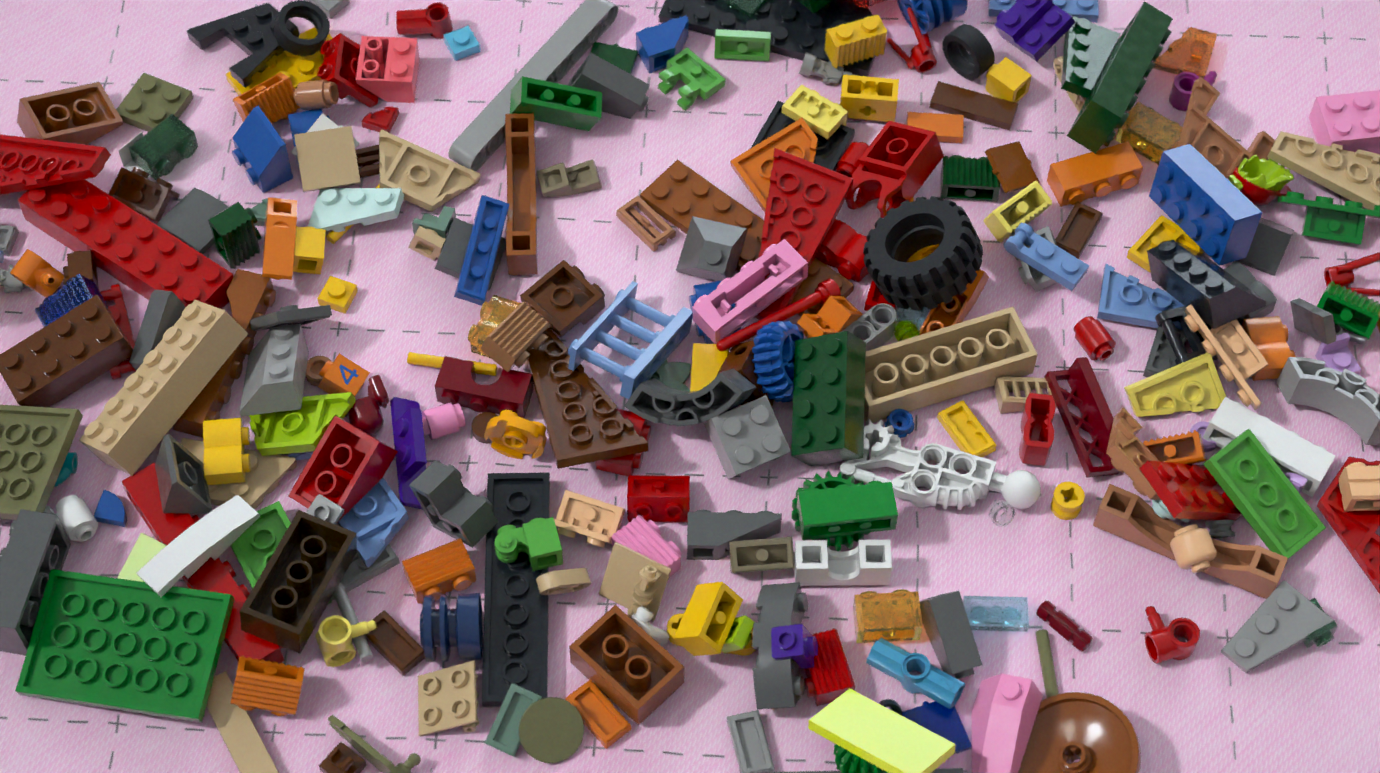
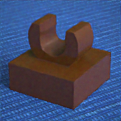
M340 742L321 762L319 768L323 773H360L367 765L363 758Z

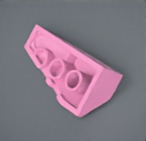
M1001 673L981 681L972 708V773H1018L1043 694L1032 679Z

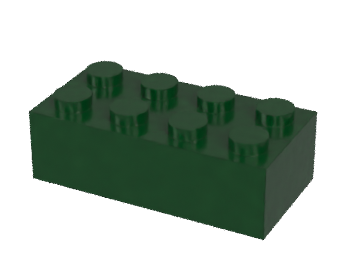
M849 331L795 340L791 456L809 466L863 458L866 342Z

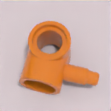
M29 249L24 252L10 272L12 276L46 299L55 293L64 279V274Z

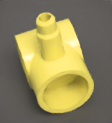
M334 615L325 618L315 634L325 664L328 667H338L350 662L356 656L352 639L376 630L375 621H363L351 625L342 616Z

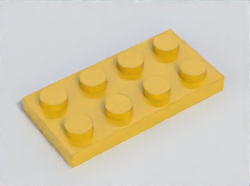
M313 27L301 33L298 38L313 39L317 36L318 31L316 27ZM328 34L326 41L332 39L330 34ZM284 50L279 56L274 55L266 62L268 67L262 73L257 71L251 77L253 82L247 87H243L235 80L230 72L226 73V78L238 95L280 72L290 78L294 89H296L300 82L321 80L317 76V71L324 62V56L320 53V50L309 56L293 55Z

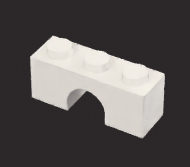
M827 540L795 541V583L800 582L801 586L889 585L892 572L890 540H859L856 548L850 551L838 552L827 547Z

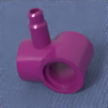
M1210 71L1204 79L1213 86L1217 73ZM1181 72L1175 77L1169 96V102L1175 109L1187 111L1195 80L1200 78L1196 74Z

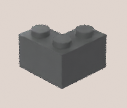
M435 460L409 486L434 528L455 539L461 538L463 543L473 548L498 523L492 512L494 507L484 496L477 497L464 487L461 482L462 475L454 466L450 464L446 466Z

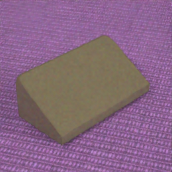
M792 537L729 542L731 573L795 568Z

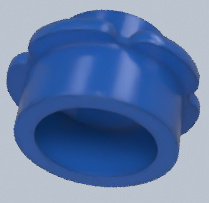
M896 409L891 412L890 416L886 417L885 427L892 425L894 434L898 435L899 438H904L907 434L913 432V417L907 410Z

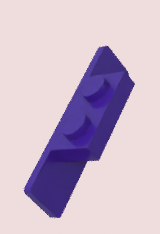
M393 397L390 400L394 447L398 451L395 457L400 502L403 506L423 509L409 486L426 469L427 459L422 412L418 402Z

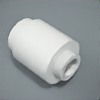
M69 495L62 498L56 504V515L70 540L84 542L95 535L98 522L83 499L78 498L77 495Z

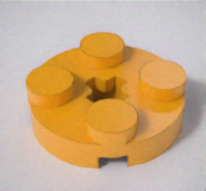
M502 410L499 416L489 420L484 437L486 440L489 437L492 441L491 447L505 456L523 459L524 454H533L531 459H534L543 454L547 442L545 435L547 428L540 422H531L518 417L513 411Z

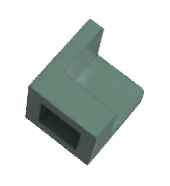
M444 206L439 217L424 214L422 219L415 218L412 223L414 235L419 226L425 229L434 230L439 236L446 239L454 217L456 218L455 208Z

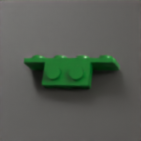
M1287 191L1286 196H1279L1278 203L1306 207L1302 236L1361 245L1366 217L1380 219L1379 205H1374V210L1363 209V203L1345 201V205L1333 204V198L1316 196L1315 201L1304 199L1305 194L1289 191Z

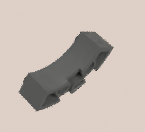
M734 368L720 372L710 384L699 391L677 390L668 387L655 378L640 382L625 407L636 415L654 423L689 426L708 421L711 418L737 408L757 387Z
M800 582L763 585L756 604L757 610H761V613L758 616V622L753 624L752 647L755 650L759 649V654L756 657V668H753L757 709L795 707L801 695H804L805 692L804 678L802 675L799 676V665L793 658L775 660L772 657L771 629L773 627L801 624L803 615L808 610L807 595L805 592L802 593Z

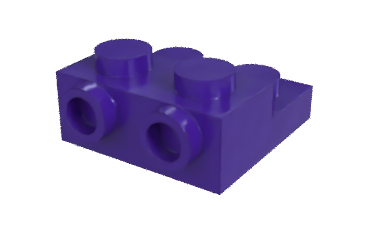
M1016 0V3L1009 10H1003L998 14L994 25L1003 39L1035 61H1038L1076 22L1070 14L1056 6L1052 0Z

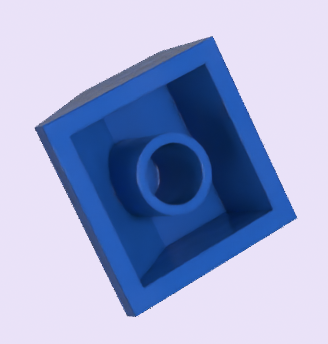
M259 105L254 107L232 137L235 146L232 154L239 166L244 165L247 169L245 172L250 183L253 186L257 184L261 191L265 193L293 179L285 142Z

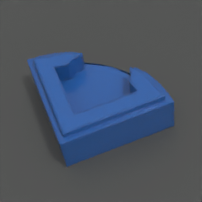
M103 490L94 513L96 521L125 527L127 516L121 500L112 492Z

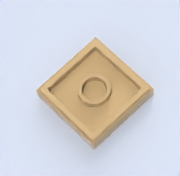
M351 126L294 134L303 192L361 184Z

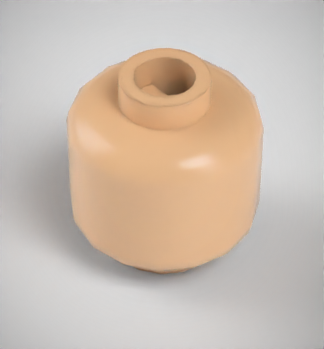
M1193 524L1174 532L1175 537L1170 541V547L1179 568L1191 569L1193 574L1209 569L1211 567L1209 562L1217 555L1209 531L1205 528H1198L1197 524Z

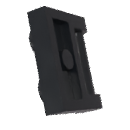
M1185 306L1165 310L1155 316L1158 326L1163 328L1176 356V365L1207 353L1201 344L1204 341L1198 331L1193 333L1184 320L1187 316ZM1179 321L1193 352L1187 353L1173 322ZM1204 322L1208 329L1211 330L1212 327ZM1216 355L1212 357L1213 361L1218 360Z

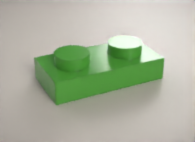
M716 29L714 58L769 61L771 32Z

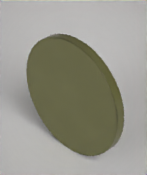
M546 697L535 701L525 710L519 723V739L524 750L534 759L544 763H557L569 758L579 748L584 735V724L579 711L570 702L558 697Z

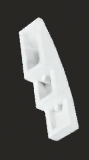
M236 495L186 529L136 574L162 597L183 575L189 579L210 557L215 561L260 515L239 495Z

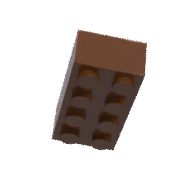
M97 294L1 353L0 373L20 406L51 407L106 373L109 369L130 358L133 348L111 311Z

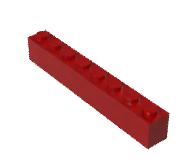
M155 463L121 481L128 498L156 540L165 545H168L186 529L200 520L197 515L191 517L189 513H163ZM210 557L189 579L184 575L182 576V579L190 589L231 594L235 598L224 642L238 663L241 656L252 659L257 658L258 660L263 659L272 663L277 662L278 664L284 662L281 649L284 647L241 630L240 610L250 593L243 583L239 586L233 579L236 577V573L227 560L222 563L219 557L215 561Z

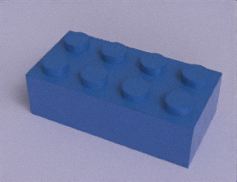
M1191 144L1163 151L1149 197L1219 266L1246 258L1263 212Z

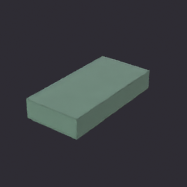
M512 683L485 744L515 757L521 745L519 739L521 717L525 710L532 703L541 699L542 696Z

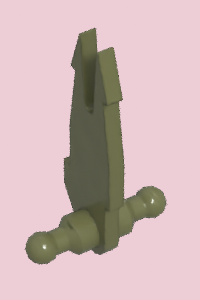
M333 715L328 718L330 721L329 725L380 772L411 773V769L419 765L421 761L418 754L412 753L404 763H399L395 767L391 761L383 754L377 752L365 740L348 728L345 723Z

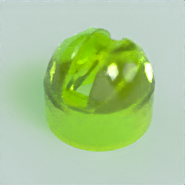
M908 320L900 321L894 328V335L897 341L920 335L916 325Z

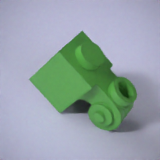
M554 517L547 519L535 518L519 528H516L514 525H505L498 529V535L495 538L496 556L501 562L512 563L518 558V552H525L529 556L532 571L563 564L562 547Z

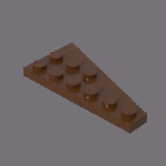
M548 328L545 332V335L548 336L547 340L537 351L533 347L528 351L531 355L527 359V363L532 374L533 384L547 428L557 469L649 451L647 440L635 432L634 425L628 418H623L617 410V405L593 377H588L581 363L574 371L568 369L570 360L568 348L551 328Z

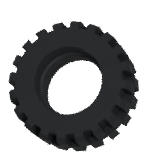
M931 196L930 199L918 197L916 201L910 202L907 200L902 202L900 207L888 210L884 218L880 217L875 222V229H871L867 236L868 242H865L863 250L865 266L885 300L890 304H896L897 307L908 310L910 307L911 310L922 311L923 307L934 309L940 303L945 302L947 304L953 301L952 297L957 294L961 295L966 291V285L973 283L977 276L975 271H979L982 264L983 247L966 212L961 206H957L955 202L948 199L943 201L940 197ZM931 245H939L927 257L918 261L907 262L917 251Z

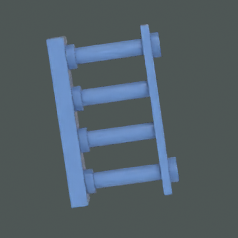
M634 281L625 290L621 289L618 292L614 302L579 340H573L568 349V355H570L568 369L574 371L583 360H586L620 378V382H622L620 395L628 400L640 382L649 380L690 333L693 319L692 310L683 307L676 316H668L636 300L638 283ZM629 310H632L665 328L661 332L657 331L654 333L623 316ZM616 326L650 343V345L646 349L642 348L640 350L608 333ZM601 343L635 360V362L631 366L627 365L624 367L593 351V349Z

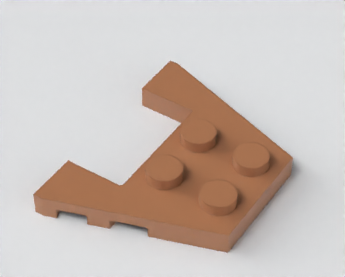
M1201 77L1195 80L1178 147L1191 144L1227 179H1229L1234 169L1239 167L1245 158L1250 159L1252 156L1257 155L1259 159H1268L1267 156L1275 140L1265 131L1258 133L1248 150H1246L1207 117V113L1220 95V92Z
M1122 408L1114 416L1106 453L1111 457L1113 466L1130 477L1134 488L1140 494L1148 496L1152 500H1161L1139 469L1148 460H1159L1135 436L1143 427L1125 408Z

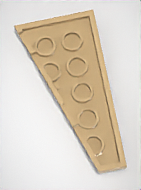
M1282 131L1279 133L1267 158L1351 201L1363 203V207L1369 210H1374V205L1380 206V154L1360 149L1352 152L1343 150L1342 145L1332 143L1331 146L1316 143L1312 138Z

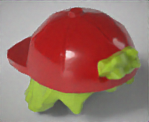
M1254 155L1250 159H1243L1239 167L1234 169L1228 180L1254 205L1259 206L1268 205L1277 196H1286L1287 191L1292 192L1286 184L1294 180V175L1290 173L1289 169H1285V166L1278 165L1277 162L1271 159H1259L1257 155Z

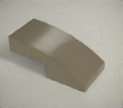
M593 159L568 168L562 162L536 171L544 197L569 196L602 188Z

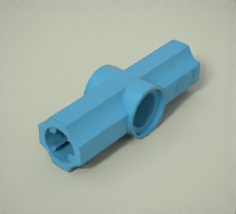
M882 638L876 640L867 657V664L900 681L907 692L913 694L922 693L949 709L953 706L955 707L965 688L964 682L932 666L928 658L923 654H910ZM919 671L922 674L919 676L911 675L909 672Z

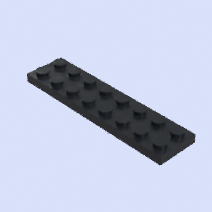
M549 472L488 473L487 499L494 507L492 512L498 523L486 534L482 672L483 707H501L512 683L540 695L542 698L548 697L549 595H540L536 578L548 573L549 568L532 571L529 556L525 552H518V558L512 563L501 562L496 556L495 538L498 535V529L502 526L514 525L516 528H519L535 518H550Z

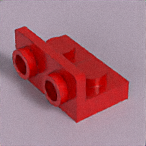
M628 475L627 520L629 522L636 518L637 515H641L647 522L649 520L653 522H688L690 476Z

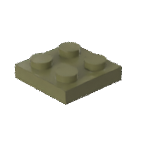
M143 73L116 110L123 122L165 138L192 101L193 94L188 89Z

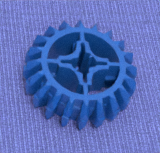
M776 321L764 325L762 329L757 331V337H754L755 347L752 348L754 353L752 362L755 364L754 372L758 376L757 383L762 385V392L767 393L769 399L782 403L793 401L795 340L804 339L803 331H799L798 326L790 321Z

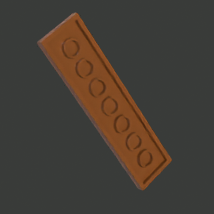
M678 159L640 194V197L656 213L685 234L688 232L692 216L747 228V235L736 268L738 272L747 262H754L759 258L764 220ZM815 257L808 270V277L802 281L791 304L814 293L818 284L829 278L837 283L841 296L845 298L853 292L854 284ZM818 303L798 315L801 317L803 313L817 314L824 304Z

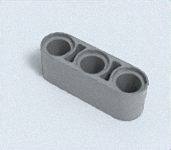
M877 304L843 331H849L858 338L865 339L863 341L866 342V351L879 348L894 335L897 318L896 310L889 304Z

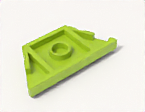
M351 392L303 396L301 409L249 415L251 420L249 423L252 432L255 434L254 440L258 451L262 456L313 452L334 416L343 419L355 404L356 399Z

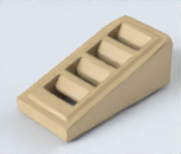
M996 378L994 390L1000 414L1023 411L1026 399L1033 389L1036 390L1037 394H1043L1042 388H1047L1049 395H1052L1045 378ZM1020 391H1024L1026 397H1021ZM1009 392H1013L1014 397H1010Z

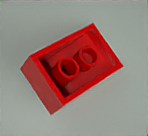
M334 416L288 496L309 509L316 496L321 494L344 509V513L339 519L340 521L383 478L398 451L353 424Z

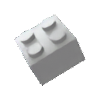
M766 395L711 418L704 423L728 479L791 452Z

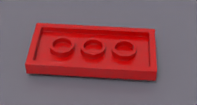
M1148 460L1139 468L1173 518L1236 521L1242 516L1241 512L1204 465Z

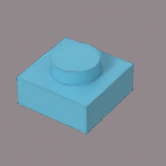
M469 25L443 35L444 42L455 61L480 52V44Z

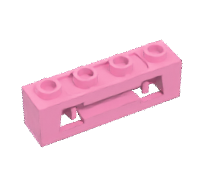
M785 239L777 245H770L762 256L754 262H747L735 276L721 281L716 290L709 295L699 297L694 306H692L693 321L714 344H717L719 340L729 336L808 277V262ZM770 273L769 278L765 280V276ZM735 303L736 307L730 311L731 305Z

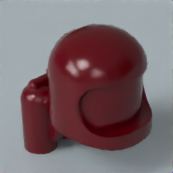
M375 375L368 379L370 384L368 385V396L357 399L345 415L351 424L371 436L378 433L383 426L384 420L380 407L387 408L389 403L388 394L380 375Z

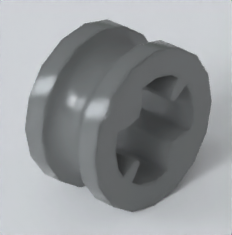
M1234 520L1205 522L1206 526L1209 527L1211 538L1235 536V532L1231 530Z

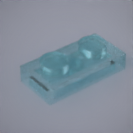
M963 597V604L971 630L1028 631L1027 597Z

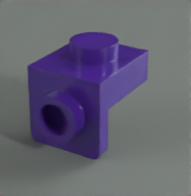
M803 624L779 626L771 629L772 657L775 660L793 658L801 669L814 667V656L818 655L817 639L815 636H812Z

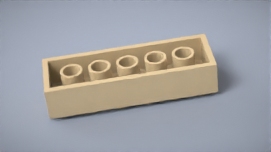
M194 300L193 303L185 307L182 316L174 326L166 330L163 339L155 349L147 353L143 363L136 372L125 380L124 386L117 395L105 404L104 410L97 419L86 427L79 441L104 463L133 476L163 439V436L168 433L248 333L225 310Z
M1014 307L866 351L865 422L868 418L872 423L878 422L881 419L884 420L896 409H904L910 412L994 386L996 378L1023 377L1032 374L1038 354Z

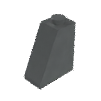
M593 53L589 54L568 84V86L602 92V112L629 119L632 118L637 110L642 112L649 100V97L646 96L649 84Z
M154 290L150 296L129 361L135 370L143 363L147 353L154 350L163 339L166 330L174 326L182 316L185 306L173 291Z
M960 591L943 593L914 602L943 672L949 675L955 674L956 679L975 674L973 668L981 666L982 662Z

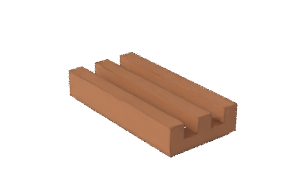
M639 195L616 210V216L653 252L658 249V245L661 244L663 246L666 244L668 238L673 239L676 237V231ZM637 206L658 228H660L663 231V233L661 234L660 232H658L650 224V221L647 220L644 216H642L633 207Z

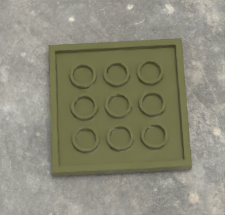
M0 405V519L17 520L20 509L44 512L83 417L78 409Z

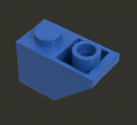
M687 15L636 32V50L649 74L667 68V61L682 51L688 39L689 19Z

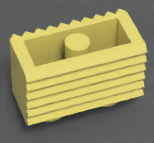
M1034 181L992 211L983 221L997 241L1003 242L1012 235L1011 233L1015 231L1020 223L1027 224L1042 214L1052 204V200L1041 185Z

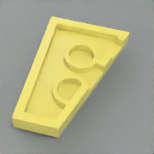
M1208 352L1124 387L1136 417L1217 409L1226 397L1212 356Z

